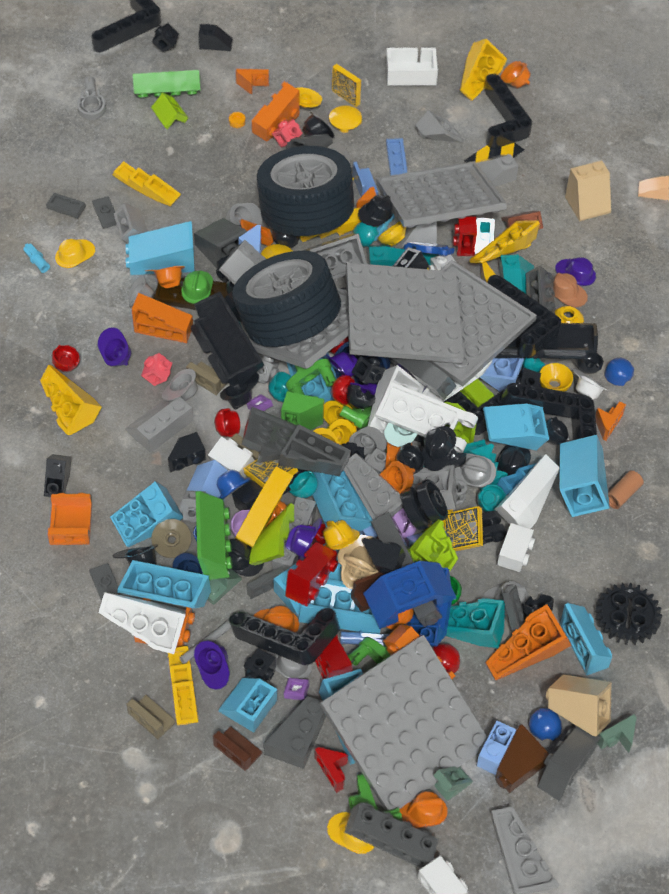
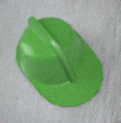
M204 271L189 273L182 286L183 298L187 302L194 304L209 297L213 285L212 276Z

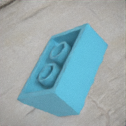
M570 603L565 604L560 626L571 643V647L586 676L609 668L612 653L603 643L601 632L596 630L592 615L587 613L583 606Z

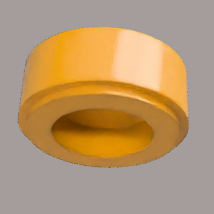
M234 112L229 116V124L233 128H241L246 123L243 113Z

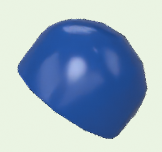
M615 358L607 364L604 376L613 385L623 386L627 381H631L634 376V367L625 358Z
M538 709L530 716L528 723L530 731L541 741L544 739L554 741L561 734L562 722L559 715L551 709Z

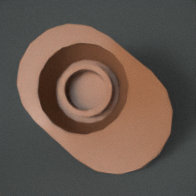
M567 273L556 274L553 282L554 297L571 307L576 308L585 305L588 298L587 293L577 284L575 277Z

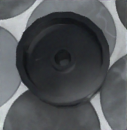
M430 479L419 483L417 488L410 487L402 491L401 499L404 510L411 523L419 531L430 527L438 519L442 521L447 519L448 509L438 487Z

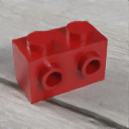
M476 217L458 218V224H454V234L456 236H453V246H456L457 256H474L478 233Z

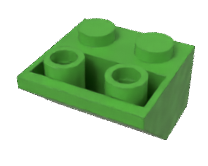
M287 391L281 409V419L312 430L324 422V399Z

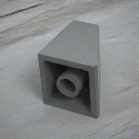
M222 218L194 233L195 246L217 268V261L222 257L230 255L239 245L238 238L247 231Z

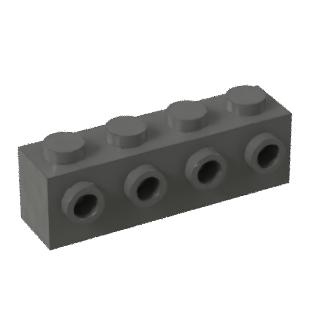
M539 266L526 273L527 295L555 314L554 277L550 272L548 273L543 267Z
M361 802L352 808L344 832L420 868L433 861L439 840L428 831L418 830L409 822L399 821L393 818V815L390 813L380 812L374 809L372 805Z

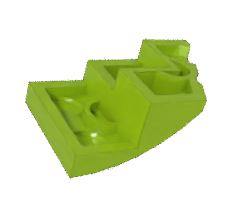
M290 503L263 530L254 547L251 548L249 564L256 566L284 556V540H287L289 535V523L294 522V504Z
M438 519L416 540L409 550L415 562L440 563L442 568H448L450 572L458 557L452 548L450 537L446 535L443 521Z

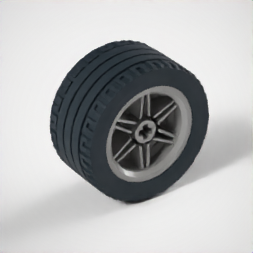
M320 146L292 147L271 155L258 169L257 186L261 215L265 223L275 231L293 236H311L326 233L345 223L354 210L351 165L344 155L335 150Z
M311 251L286 252L263 260L247 270L233 287L232 298L249 338L255 343L266 347L288 346L313 337L335 320L341 308V299L325 258Z

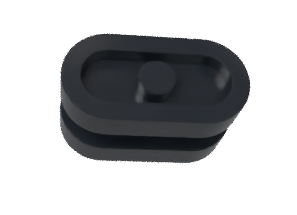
M497 511L482 513L483 545L490 542H500L507 534L504 525L500 524L501 517Z

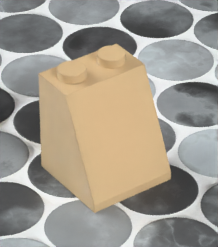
M602 160L570 169L565 198L579 221L611 213L610 172Z
M563 674L547 689L546 699L548 700V708L592 736H598L611 722L612 682Z

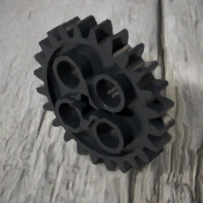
M621 583L620 588H618L614 584L612 590L607 588L605 593H601L600 599H598L595 613L597 615L595 619L600 620L598 627H604V634L611 633L610 639L614 636L617 637V643L621 639H624L625 645L628 644L629 640H632V643L636 645L637 639L644 643L645 637L650 640L652 634H656L660 627L662 619L660 612L662 608L657 607L659 601L653 600L654 594H646L648 589L640 591V585L633 588L632 583L628 587ZM628 599H631V606L629 612V629H627L626 621L628 616Z

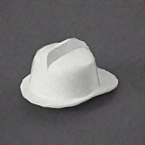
M573 369V372L578 376L576 385L578 394L589 396L592 400L597 399L605 388L585 373Z

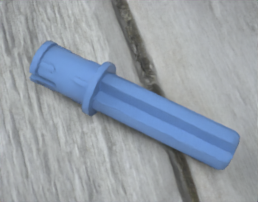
M361 630L359 632L341 631L340 643L359 645L364 638L369 637L385 647L386 645L383 641L390 634L362 633Z

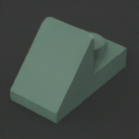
M229 569L230 577L209 580L211 593L207 600L214 605L238 584L242 577L232 569Z
M632 715L599 734L601 738L598 742L600 749L607 746L609 748L613 747L620 741L629 753L633 743L637 717Z
M454 766L439 769L433 775L438 781L434 785L435 788L447 801L473 782L460 766L458 768Z

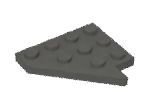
M252 407L248 415L241 445L258 451L257 462L259 463L277 460L280 458V453L298 425Z

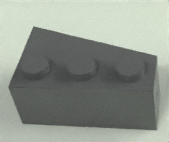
M298 424L280 453L279 465L340 476L349 462L351 450Z
M307 696L264 743V755L304 769L326 718V714L319 704L322 701Z
M578 726L574 730L570 728L564 737L565 741L560 740L554 750L555 753H550L546 758L544 764L547 766L538 784V788L560 801L567 785L570 786L574 781L573 777L584 767L595 751L601 737L599 735L592 736Z

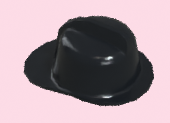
M310 112L311 115L304 122L303 132L307 136L328 134L332 139L335 138L331 128L321 118Z
M374 196L358 210L359 219L372 227L380 226L391 219L393 213L390 196Z
M256 372L241 387L237 381L231 386L229 385L222 390L220 398L228 401L235 410L247 404L252 399V388L258 383L259 374Z
M437 427L430 430L425 436L422 453L425 458L424 466L430 471L442 470L449 462L457 440L455 432L450 427Z
M506 445L496 462H499L497 470L508 473L507 476L515 474L518 468L528 466L531 460L529 449Z
M236 538L230 539L232 552H229V557L231 556L232 570L246 577L258 574L263 569L264 563L256 566L249 564L252 547Z
M158 545L122 550L113 554V558H126L129 564L134 560L156 565L154 548Z

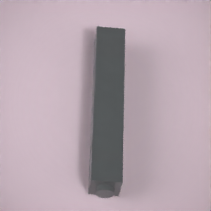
M389 357L392 363L398 365L443 400L457 386L447 374L427 360Z
M389 512L371 521L379 539L383 543L390 544V542H393L402 547L406 556L401 568L415 563L396 521ZM434 600L413 608L418 620L424 627L433 625L438 619L442 618Z

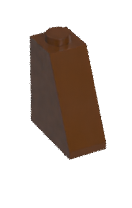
M523 724L518 727L496 772V782L509 793L546 766L544 762L549 755Z

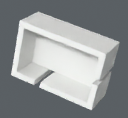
M387 48V85H436L438 73L436 48H421L420 62H417L418 48Z

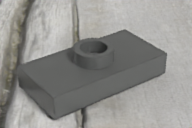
M53 193L46 207L47 209L78 219L86 205L85 202Z
M109 196L92 200L102 228L117 225L114 217L115 210Z
M108 563L89 569L101 602L104 592L121 595L117 591L118 585Z
M283 566L270 573H264L257 579L247 583V594L250 599L273 589L274 578L285 571Z
M511 585L502 594L505 602V613L508 615L511 630L515 631L525 622V617L517 586Z

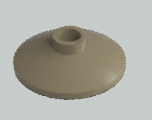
M167 519L159 523L154 528L151 537L152 545H158L154 548L155 551L166 558H176L178 555L186 553L192 539L188 526L177 519ZM170 537H174L176 541L174 543H169L168 539Z

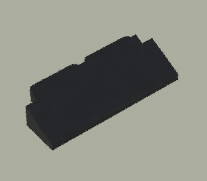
M218 292L194 303L199 318L193 320L194 325H192L191 331L203 352H211L208 360L221 383H229L231 386L237 381L241 387L264 366V363L221 292Z
M561 323L557 338L530 358L588 359V353H597V324ZM530 327L523 331L495 358H524L519 355L518 347L522 334L528 331Z

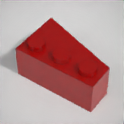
M317 542L305 553L303 561L299 559L296 562L298 567L295 570L290 569L287 575L285 597L304 606H308L311 600L315 601L319 594V588L326 585L330 572H334L338 566V561L336 560L337 551Z
M336 635L315 660L322 679L353 671L352 663Z

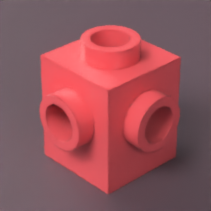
M294 119L282 121L278 124L279 128L272 133L280 147L287 146V143L292 138L303 134Z
M160 353L149 356L144 362L145 366L141 376L154 386L167 381L171 373L172 362Z

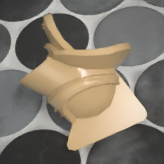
M360 535L353 544L339 549L337 558L342 565L341 579L343 584L349 589H353L354 581L378 573L362 542L363 538L371 539L372 536Z

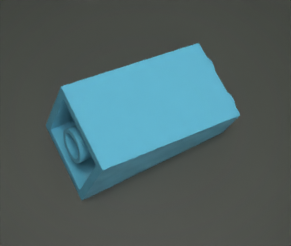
M185 222L129 236V244H125L126 255L129 254V257H126V268H130V275L155 274L154 271L145 270H160L174 266H185L181 273L195 271L192 222Z
M597 435L560 444V492L572 517L610 509L603 448Z

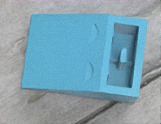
M515 404L483 408L489 441L538 450L549 440L543 407L531 404Z
M155 481L110 516L125 545L130 547L152 537V532L159 523L167 519L181 520L183 515L180 513L167 488Z

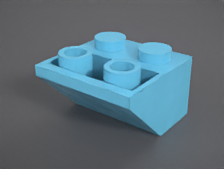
M242 678L220 707L219 712L254 733L277 702V689L261 679Z

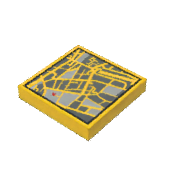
M336 64L333 66L332 91L357 107L360 105L361 79Z
M279 459L261 463L255 460L244 467L243 471L244 474L251 477L253 481L263 488L276 466L291 475L296 474L298 469L280 466Z
M477 506L448 513L447 519L444 520V526L455 552L483 546L481 507Z

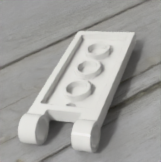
M390 382L375 414L376 418L423 437L430 430L445 426V424H449L450 428L454 431L458 421L466 427L474 428L478 417L473 413L458 409L393 382ZM456 437L454 449L458 453H463L467 442L462 438Z

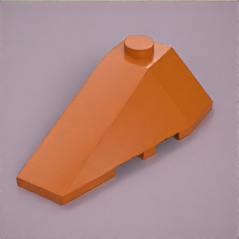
M547 604L529 614L520 628L516 629L509 640L494 652L486 661V664L495 680H498L548 659L572 645Z

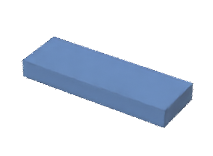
M403 138L386 139L390 176L408 173Z

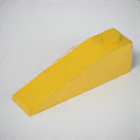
M487 39L474 42L467 55L460 91L471 101L484 90L487 75H498L507 61V58Z
M539 221L514 222L469 260L470 263H483L501 257V255L528 248L537 237Z
M48 365L40 379L46 396L52 402L51 409L53 412H56L58 417L56 419L57 424L67 435H72L92 424L102 406L52 365Z

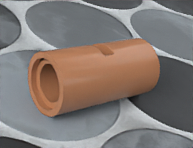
M630 470L608 491L610 507L619 509L644 484L640 474Z

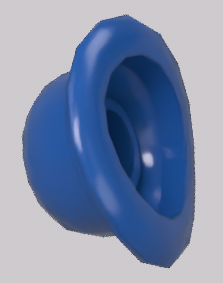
M229 470L223 473L216 483L221 494L219 498L225 499L235 489L249 482L251 477L245 479L237 470Z

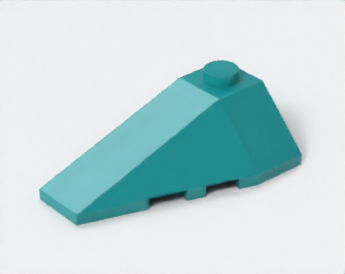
M388 245L367 246L368 264L393 266L405 249ZM422 253L429 265H431V258L438 256Z
M501 255L499 275L527 294L526 273L535 269L534 265L520 255Z
M484 598L478 599V602L467 604L465 601L459 602V605L451 606L446 636L477 646L499 648L504 633V600Z

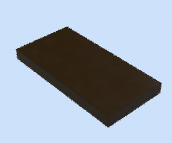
M181 275L180 284L176 287L164 288L158 283L153 299L169 306L196 310L194 304L187 302L182 296V286L186 276ZM213 281L209 296L221 292L223 297H226L228 295L226 291L227 283Z

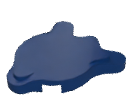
M407 242V244H404L405 250L408 247L413 249L416 247V250H420L422 253L445 256L454 253L455 248L448 247V245Z

